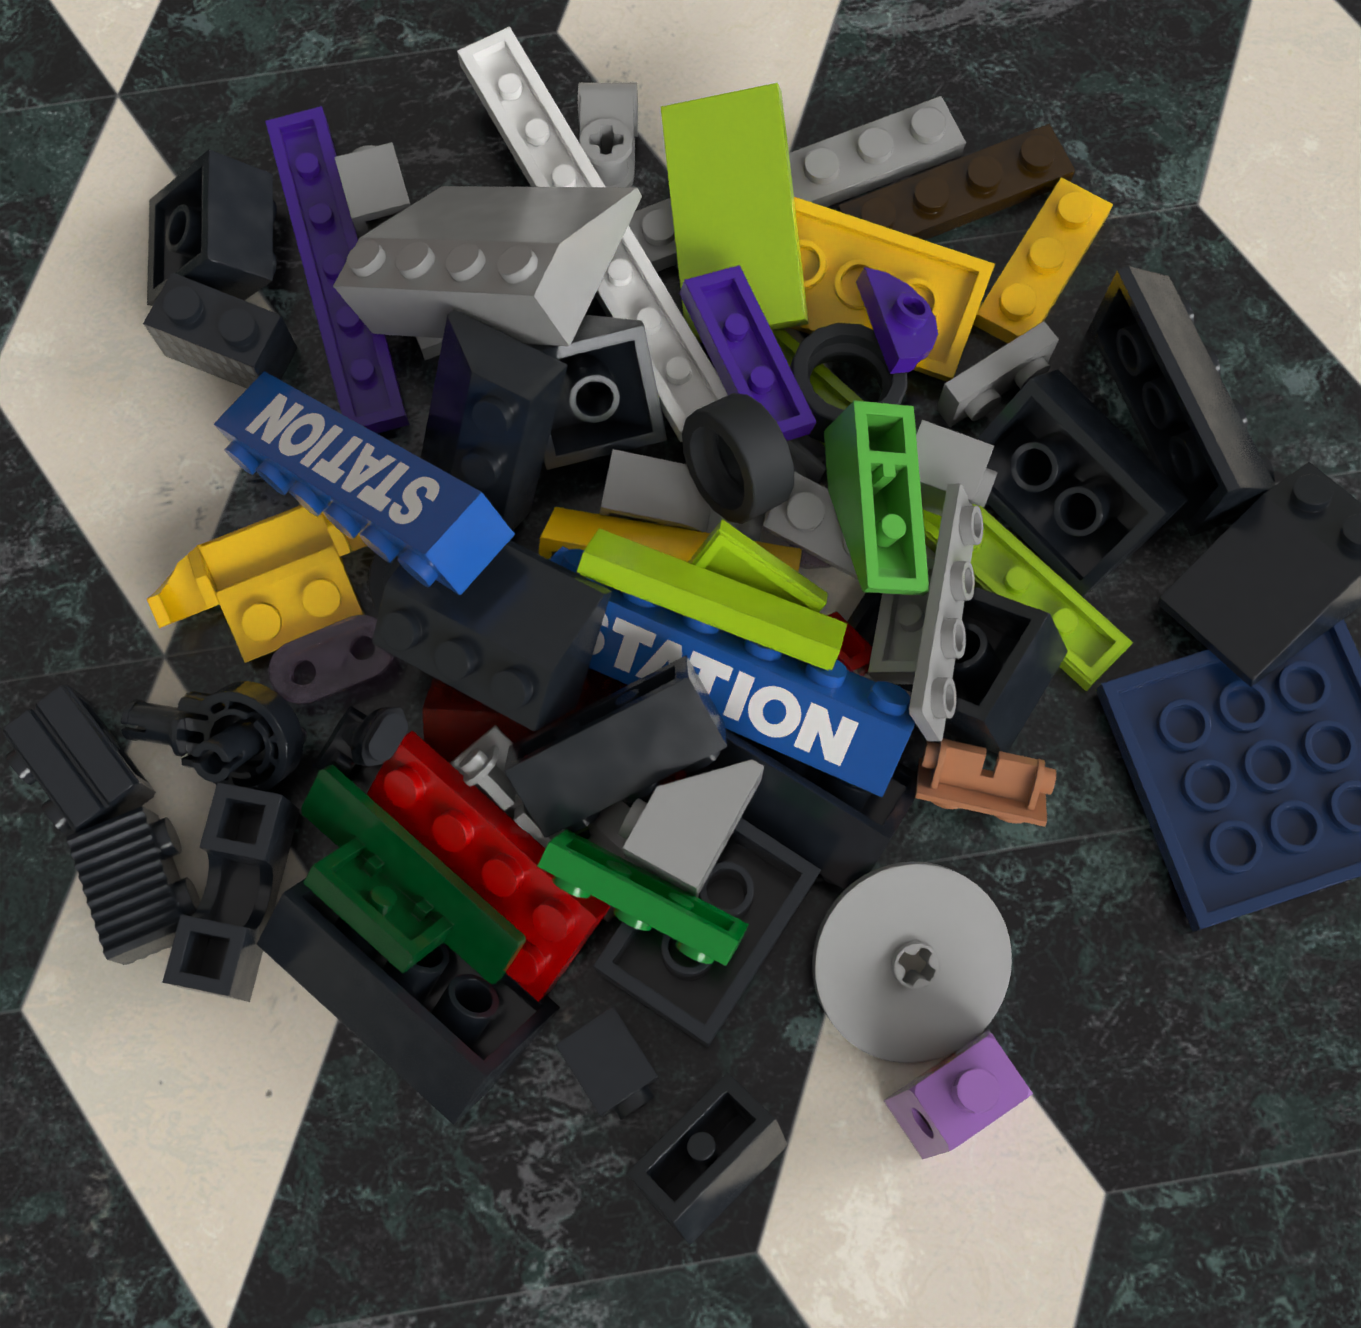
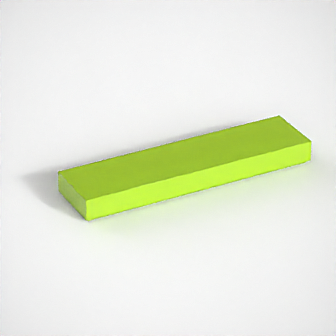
M600 528L583 551L577 573H580L583 577L827 671L828 669L832 670L847 627L845 622Z

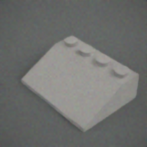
M441 186L361 236L355 247L348 254L347 261L333 287L373 334L443 338L447 314L455 309L524 344L570 347L642 195L637 187Z

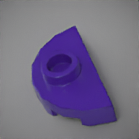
M864 267L856 284L889 373L910 372L933 349L938 336L936 317L927 301L907 283L887 272Z

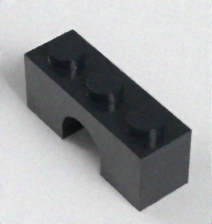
M217 782L199 847L206 851L209 860L205 891L192 916L181 914L162 983L187 990L250 1002L263 950L257 945V942L275 908L300 809L283 795Z

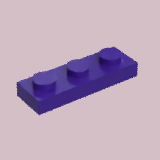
M740 265L685 279L679 294L727 395L732 393L747 394L761 403L776 420L786 441L809 435L816 424L815 417Z

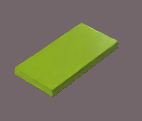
M773 83L661 106L680 288L685 279L740 265L771 330L809 324L783 100L779 84ZM682 300L684 319L697 341L703 343Z

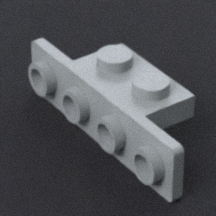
M961 483L947 485L935 558H927L929 592L924 596L882 593L868 673L875 682L886 681L893 684H913L909 713L927 741H942L946 718H952L955 713L956 688L952 677L955 659L962 658L966 645L962 614L964 602L970 601L974 594L975 578L971 564L973 545H979L983 537L981 510L978 506L971 505Z

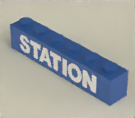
M265 371L214 423L217 429L231 442L224 451L242 469L251 475L257 471L271 487L282 495H286L289 491L313 515L318 517L323 512L326 518L349 538L354 539L360 532L359 536L363 542L385 561L390 563L398 556L397 560L400 565L426 587H430L436 580L458 595H461L515 535L481 491Z
M562 546L549 560L577 573L584 550L568 549ZM591 580L612 592L589 668L629 685L687 655L721 715L726 729L883 797L915 726V722L909 713L911 697L903 688L886 681L875 682L849 671L837 659L833 669H828L827 671Z

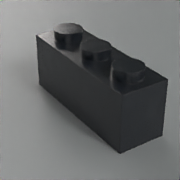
M686 655L510 745L504 772L544 838L563 829L576 832L591 824L600 815L601 810L624 799L626 803H632L638 798L643 799L659 786L660 780L682 769L690 773L711 764L719 756L720 750L728 747L725 723Z

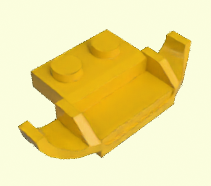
M299 505L197 545L177 563L167 579L147 598V602L159 628L220 605L243 660L246 663L363 616L365 613L341 556L367 545L360 538V532L354 539H351L336 528L323 512L317 517L302 505Z

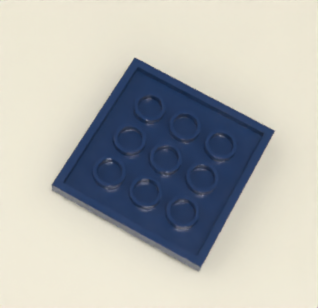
M1344 619L1252 687L1247 685L1211 651L1204 650L1101 683L1096 689L1192 932L1361 876V657Z

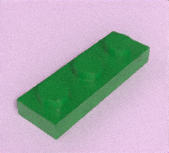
M568 829L549 841L537 866L554 875L552 881L561 890L580 898H589L592 895L615 907L614 915L625 924L643 931H650L652 927L677 940L675 945L679 951L701 963L712 964L715 960L726 966L749 925Z

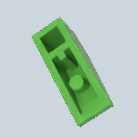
M854 400L826 428L824 440L828 492L862 592L924 596L929 592L914 406Z

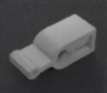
M612 450L600 509L601 515L711 533L723 519L751 540L760 542L765 513L743 524L728 522L713 511L701 496L689 473L687 464Z

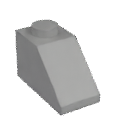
M748 760L657 786L648 803L638 798L630 808L619 830V835L627 839L623 846L625 859L698 897L760 784L764 766L754 760Z

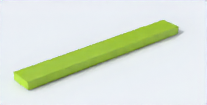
M784 329L772 330L790 367L800 343ZM819 364L813 369L810 375V383L814 392L826 403L845 410L854 400L863 401L823 364ZM978 506L983 517V537L979 545H973L971 564L974 571L975 587L1050 613L1068 650L1059 667L1087 691L1133 642L983 507ZM923 509L925 545L936 554L942 516Z

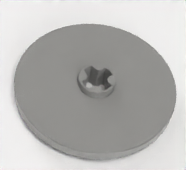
M914 861L900 862L875 869L847 887L833 902L821 922L814 944L812 959L815 990L825 1014L844 1038L863 1052L883 1060L898 1063H919L939 1059L961 1049L975 1039L991 1022L1001 1006L1008 988L1012 966L1011 944L1007 927L1001 913L990 897L977 884L950 868L928 862ZM920 950L919 956L926 962L925 968L920 973L910 969L905 975L904 967L898 962L900 956L904 952L915 955Z

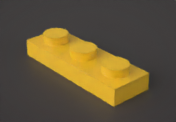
M1061 177L979 308L973 325L1006 343H1010L1042 323L1107 219L1113 204Z

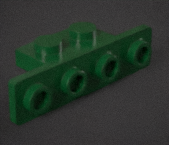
M329 765L320 770L301 807V813L339 848L312 865L303 883L402 974L444 942L487 982L495 984L500 980L525 944V935L334 765Z

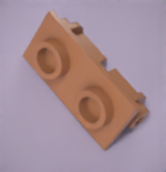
M943 738L939 743L926 741L923 756L919 758L915 798L931 801L933 804L945 809L962 808L994 815L1008 823L1026 822L1046 826V794L1051 795L1056 781V769L1045 767V760L999 751L994 770L991 771L982 769L986 757V748L951 741Z

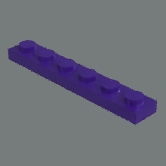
M320 106L266 120L268 134L341 413L376 434L410 425L385 334H373L333 287L347 261L348 254L355 247L359 237L351 219L335 157H337L323 108Z

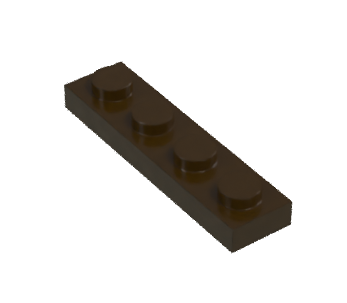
M1046 124L838 205V211L922 240H927L1052 191L1061 177L1071 182L1075 169L1051 125Z

